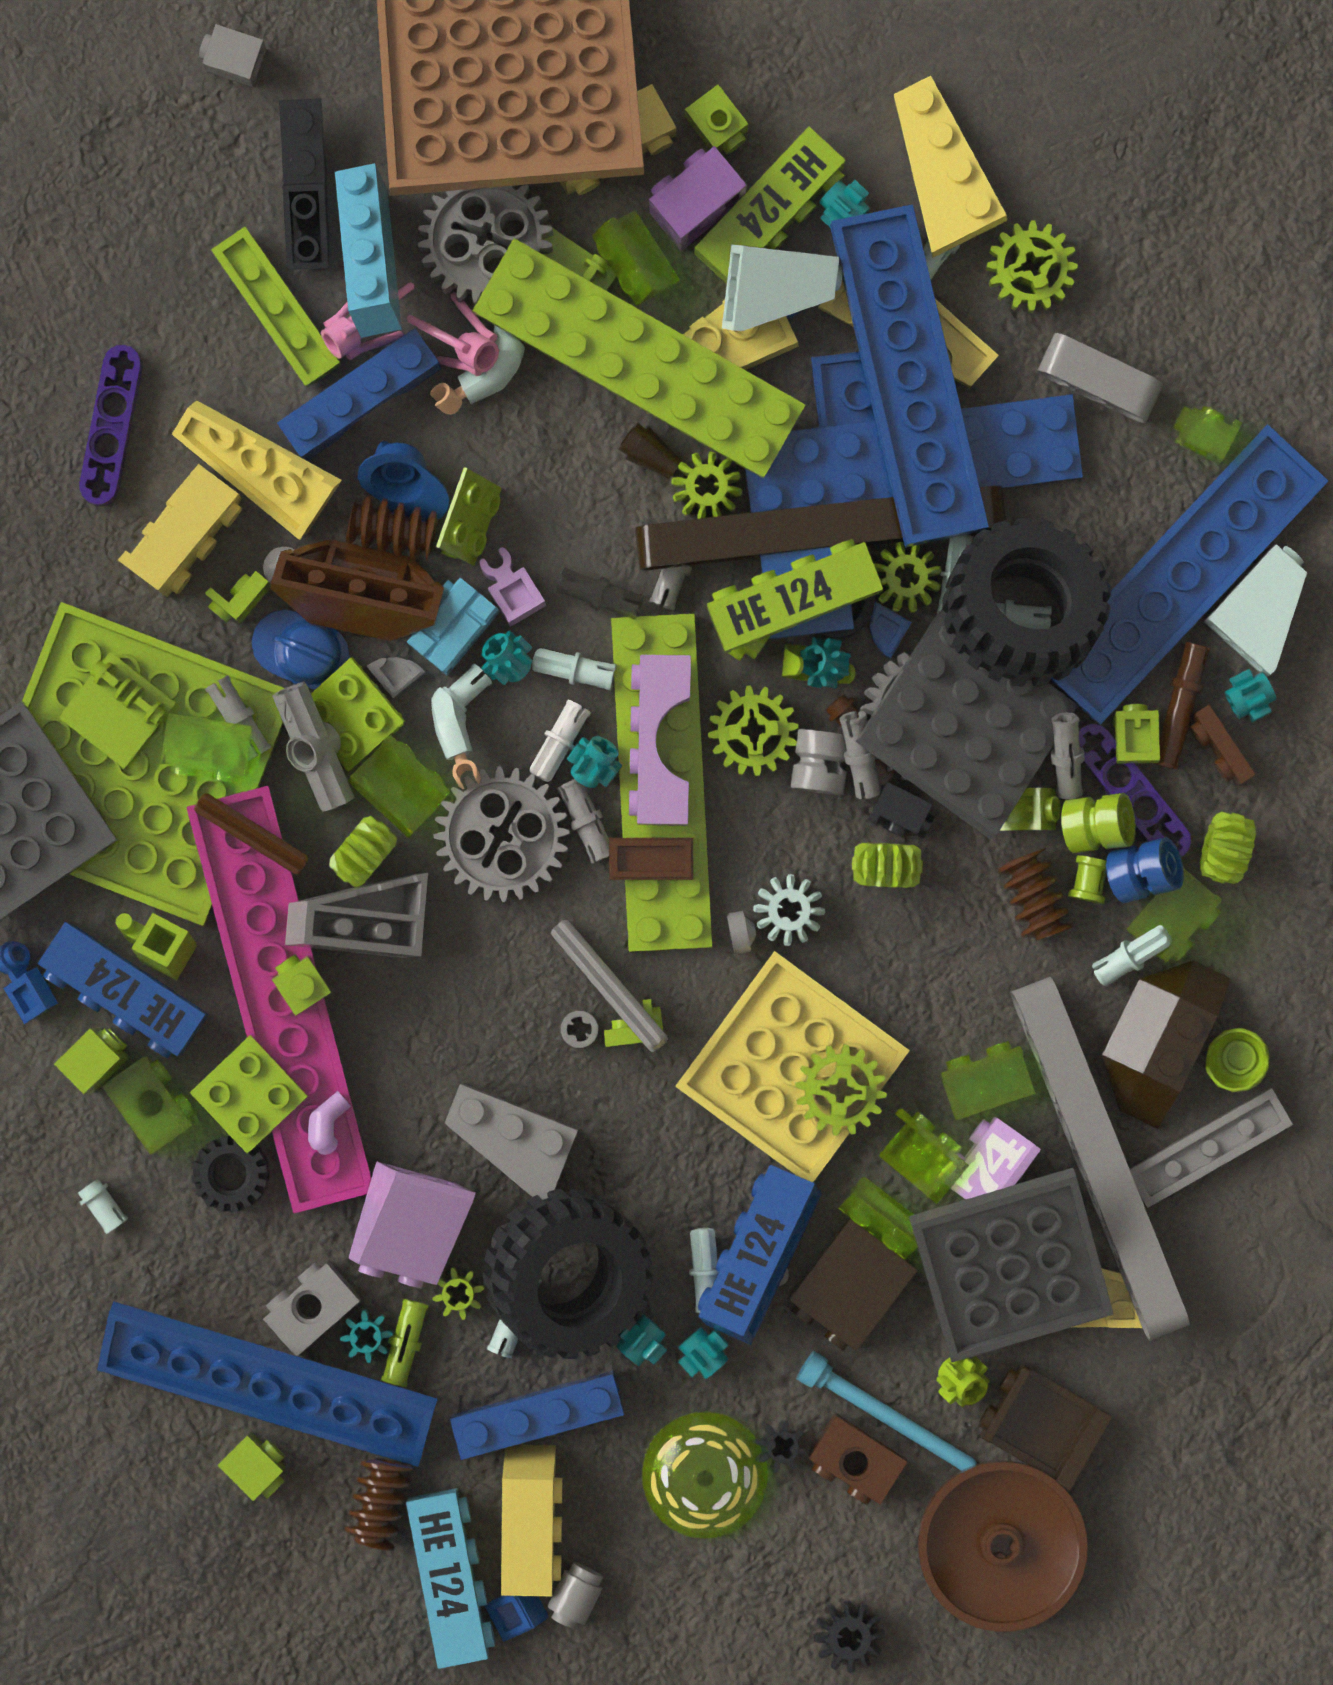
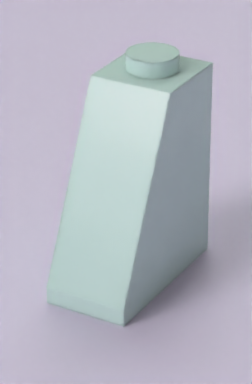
M731 245L722 329L744 331L833 300L835 298V291L840 289L843 276L842 269L839 266V257Z
M1274 545L1204 621L1259 673L1263 672L1266 677L1270 676L1277 668L1307 572L1301 567L1304 561L1288 546H1284L1281 549L1278 545Z

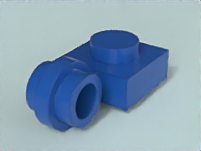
M9 941L0 946V971L7 974L12 981L3 989L21 1020L26 1024L38 1018L58 1004L37 967L27 972L26 968L29 965L30 959L27 947L20 942Z

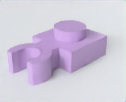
M502 547L498 549L503 560L501 567L496 569L489 567L484 558L480 560V566L483 574L488 579L497 582L489 587L488 590L511 627L545 607L546 603L524 567L514 573L512 572L513 563L511 556Z

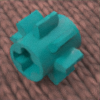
M839 180L819 202L826 209L820 219L830 227L833 220L867 214L871 208L864 201L870 193L856 180L848 186Z
M507 631L506 634H495L483 646L481 656L487 662L483 664L481 669L492 680L497 679L503 685H506L508 681L517 682L523 679L531 668L533 660L527 653L533 647L521 635L516 637L511 631Z
M813 637L812 645L804 650H800L804 662L801 673L810 676L807 683L808 686L816 688L824 686L836 689L837 681L850 674L848 670L851 654L839 650L842 643L840 640L833 638L825 640Z
M1247 669L1229 679L1233 687L1224 693L1238 719L1248 715L1251 722H1254L1272 712L1268 704L1277 700L1263 672L1253 676L1250 669Z
M600 736L592 737L590 742L582 737L567 757V760L574 764L571 768L573 778L588 788H595L599 783L607 787L622 767V764L615 760L619 754L616 746Z
M364 1309L361 1314L362 1320L358 1323L352 1318H347L345 1322L352 1330L350 1334L341 1336L340 1341L351 1342L353 1349L349 1353L350 1358L355 1356L357 1352L365 1353V1359L367 1363H370L374 1350L377 1349L383 1354L389 1351L382 1344L383 1338L393 1336L394 1332L383 1330L381 1323L385 1319L384 1314L373 1320L369 1319V1313L367 1309ZM369 1326H372L376 1330L373 1338L377 1343L374 1345L368 1342L364 1346L358 1342L361 1336L357 1331L358 1327L366 1330Z
M642 1314L631 1331L625 1328L619 1334L622 1339L616 1344V1347L637 1366H640L645 1359L655 1365L667 1351L664 1345L660 1343L667 1334L651 1319Z
M700 1327L678 1346L684 1354L678 1363L691 1377L699 1371L707 1379L729 1360L723 1352L728 1346V1342L716 1329L708 1335Z

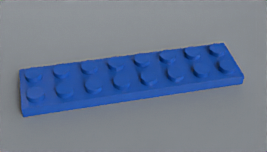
M913 204L831 221L832 237L837 257H839V266L843 273V284L905 547L981 532L984 529L987 530L989 528Z
M1073 394L961 409L979 487L1002 486V488L1083 477ZM875 420L791 431L764 479L745 469L750 513L893 497Z
M1267 424L1111 590V597L1107 602L1111 607L1109 618L1103 626V632L1084 662L1078 668H1073L1070 674L1058 681L1052 677L1050 680L1098 725H1101L1325 486L1328 480Z
M113 1301L108 1314L97 1368L98 1371L417 1467L423 1454L437 1403V1398Z

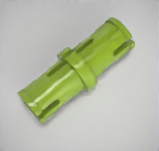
M403 1299L395 1333L388 1339L391 1347L381 1381L407 1387V1379L415 1352L420 1351L422 1343L419 1342V1337L429 1305ZM410 1324L411 1330L402 1361H399L398 1358L407 1325Z

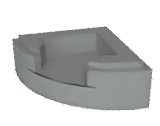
M399 657L381 658L367 665L368 669L393 699L426 673L413 661Z

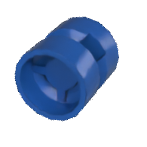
M1167 837L1142 843L1139 848L1134 845L1111 851L1107 856L1106 870L1108 881L1113 894L1123 904L1147 898L1150 893L1159 895L1178 890L1183 885L1184 872L1182 860L1177 847Z

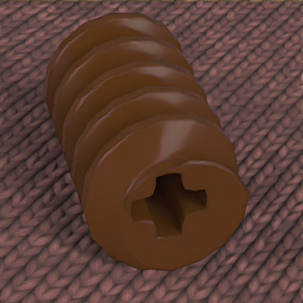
M367 494L361 504H357L356 500L354 502L346 533V543L352 544L360 534L363 548L368 549L376 538L378 551L384 553L392 542L394 555L400 557L406 548L409 547L410 559L416 561L422 552L425 551L426 561H428L437 528V512L432 510L424 521L421 519L420 507L416 506L408 517L405 516L404 503L400 502L392 513L389 512L388 499L383 498L376 509L373 508L372 495Z
M1046 848L1010 860L998 869L999 875H1012L1013 877L1003 886L1004 890L1018 891V894L1009 901L1010 906L1024 907V910L1015 917L1016 922H1029L1030 924L1020 933L1021 937L1035 938V941L1074 927L1073 923H1060L1059 921L1069 912L1068 908L1054 907V904L1063 897L1062 892L1048 891V888L1057 881L1056 876H1043L1042 874L1052 865L1051 861L1037 860V856Z
M381 1458L361 1461L360 1465L371 1473L370 1476L357 1477L356 1482L366 1487L367 1490L364 1493L353 1494L352 1498L363 1506L362 1509L349 1510L348 1515L358 1520L359 1523L355 1526L345 1527L344 1531L355 1537L354 1541L360 1545L378 1550L394 1551V1544L385 1538L396 1537L399 1533V1529L389 1522L401 1520L403 1517V1513L393 1505L406 1502V1495L397 1489L410 1486L411 1480L401 1472L412 1471L414 1467Z

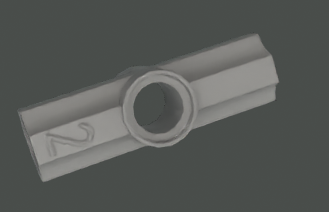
M300 682L273 694L272 697L290 737L286 745L287 758L296 769L305 772L322 812L331 810L354 799L355 797L336 755L340 749V737L335 728L326 722H322L307 684Z

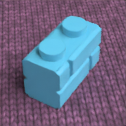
M461 578L455 584L448 580L443 585L444 593L435 625L410 634L411 637L407 641L408 645L446 676L449 675L500 613L495 605Z

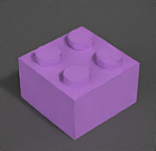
M715 146L707 153L703 148L695 152L684 162L683 165L686 169L675 179L668 175L651 189L653 196L649 199L650 215L681 252L719 222L746 193L747 185Z

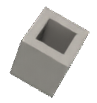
M215 24L212 35L206 33L203 38L199 58L203 59L202 64L206 72L254 87L267 48L262 39Z

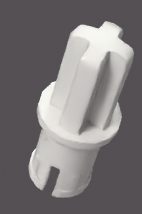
M569 699L566 701V705L551 731L546 730L544 733L547 738L530 766V772L537 778L546 782L552 780L568 750H573L575 747L572 743L587 717L591 714L586 708L582 709L581 705Z

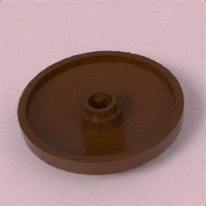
M998 1460L983 1462L970 1466L952 1476L937 1490L928 1503L918 1533L920 1566L935 1598L959 1620L971 1626L989 1631L1009 1632L1023 1630L1040 1624L1055 1615L1076 1591L1082 1579L1087 1561L1088 1544L1085 1524L1070 1494L1044 1471L1015 1461Z

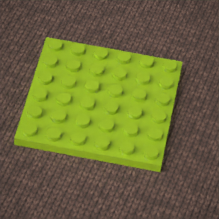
M60 602L22 701L27 705L118 839L117 842L74 870L70 875L205 926L213 906L187 806L197 804L204 793H208L218 799L259 788L284 725L272 695L285 688ZM109 652H112L176 703L125 769L58 718L89 679L93 666L99 660L103 661ZM228 675L246 708H252L255 714L251 717L267 743L272 747L261 753L253 739H251L250 742L258 756L250 761H247L246 755L231 729L226 730L222 722L225 719L209 693L205 690L208 686L216 683L225 698L226 694L218 680Z

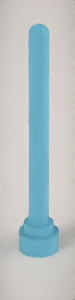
M812 1351L800 1369L796 1378L798 1381L810 1388L814 1385L819 1389L823 1386L961 1471L977 1464V1461L971 1456L832 1372L833 1367L827 1364L828 1359L819 1353Z

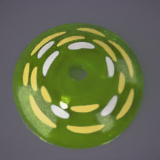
M715 1412L686 1414L665 1425L650 1443L642 1467L644 1493L656 1516L674 1531L694 1538L721 1537L745 1525L760 1507L768 1482L766 1461L757 1462L755 1460L762 1453L760 1445L752 1442L756 1437L751 1431L734 1418ZM704 1470L711 1472L713 1475V1481L706 1486L701 1485L697 1481V1475Z

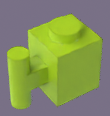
M126 913L120 914L116 918V925L129 943H134L131 949L139 961L177 981L197 947L189 931L154 913L151 914L145 926L134 921Z

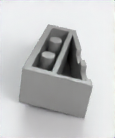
M428 873L406 875L289 903L285 945L398 958L420 957L422 954Z
M463 1083L459 1085L445 1121L449 1128L532 1197L538 1195L542 1200L548 1198L547 1193L549 1191L555 1190L579 1130Z

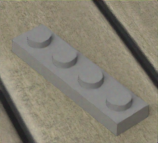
M1269 1088L1129 1169L1142 1202L1146 1208H1149L1293 1124L1272 1088Z

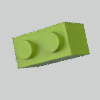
M90 1028L54 1065L83 1094L94 1093L130 1058L123 1051L128 1045L111 1028L108 1030L106 1028L103 1030L101 1028Z

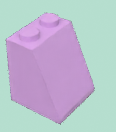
M376 1161L349 1259L360 1264L358 1271L367 1275L383 1278L384 1271L399 1275L398 1282L412 1287L422 1288L424 1282L437 1285L473 1203L475 1192L455 1182Z

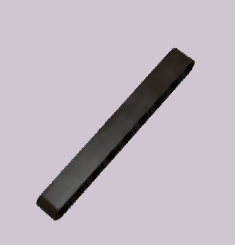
M1002 486L980 487L989 526L987 530L991 531L995 523L1006 520ZM893 497L656 523L635 528L639 569L643 571L760 558V555L832 547L850 539L854 540L855 545L865 542L866 546L904 542Z

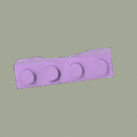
M640 655V665L632 664L631 690H640L639 707L631 706V732H639V749L630 748V774H638V791H629V816H637V825L688 826L689 782L675 776L664 766L657 752L656 735L659 725L667 713L676 706L690 701V655Z

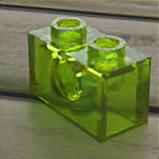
M146 1056L136 1061L102 1087L149 1154L152 1155L196 1125L191 1118L196 1112L183 1093L177 1096L173 1093L167 1084L172 1078L160 1060L156 1059L152 1062ZM149 1091L159 1093L163 1099L162 1110L156 1115L148 1114L142 1106L143 1096Z

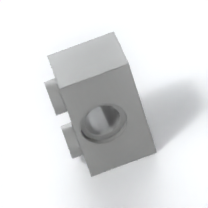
M330 1261L322 1267L317 1262H314L297 1277L302 1283L299 1288L291 1295L284 1289L266 1305L270 1313L263 1320L295 1356L302 1353L362 1299ZM312 1294L320 1300L321 1311L319 1315L308 1317L300 1311L299 1301L303 1295Z

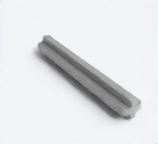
M563 920L551 931L553 938L649 1051L655 1052L667 1042V1035L568 920Z

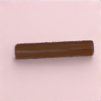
M204 793L195 805L194 810L197 814L293 874H300L307 864L308 856L210 794Z

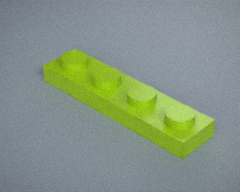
M243 227L211 249L306 388L341 365L327 348L316 327L246 227Z

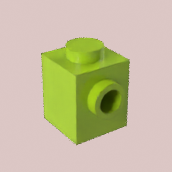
M719 84L685 109V118L709 150L715 146L719 152L724 151L728 155L746 141L744 134L748 132V123Z
M295 954L275 967L278 975L273 977L272 981L295 1016L331 993L308 956L300 960Z
M252 1432L217 1465L252 1501L260 1494L268 1499L284 1483V1480L279 1476L286 1468L281 1462L285 1458L284 1454L270 1440L267 1439L262 1443Z

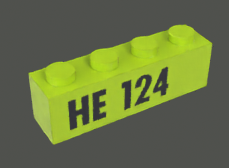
M809 126L697 244L694 254L727 284L731 245L777 250L788 238L784 231L795 220L799 224L803 223L815 210L817 205L812 201L823 190L828 192L836 182L844 179L845 175L841 171L845 166L846 160Z
M850 539L830 547L832 555L816 561L814 554L808 555L790 563L793 570L777 576L775 570H770L751 578L753 583L751 587L737 591L736 586L732 585L713 593L714 601L707 603V609L725 654L881 593L883 587L866 543L863 542L855 545L854 540Z

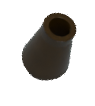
M638 422L630 429L618 448L619 451L625 454V460L656 472L668 480L682 462V459L666 445L649 425L643 427Z

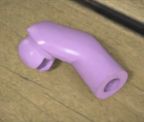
M336 1091L316 1108L309 1117L308 1141L310 1146L322 1155L331 1154L336 1149L338 1140L334 1137V1121L351 1107L339 1091Z

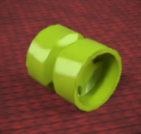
M1125 793L1103 795L1096 802L1092 797L1070 799L1064 802L1061 817L1062 831L1065 843L1072 853L1095 851L1099 849L1101 844L1105 849L1132 846L1136 829L1135 815L1132 803Z

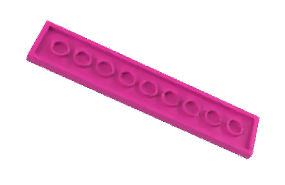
M268 786L218 798L219 801L282 839ZM195 805L187 806L247 1038L252 1035L308 1095L300 1105L272 1130L293 1214L365 1195L369 1189L371 1175L324 998L320 999L295 1016L272 981V978L278 975L275 967L295 954L300 960L308 956L316 968L311 948L285 945L288 905L291 902L298 901L292 874L289 870L197 814L194 810ZM336 1091H339L351 1107L334 1121V1137L338 1140L336 1149L331 1154L322 1155L317 1150H314L308 1141L309 1117L316 1108Z

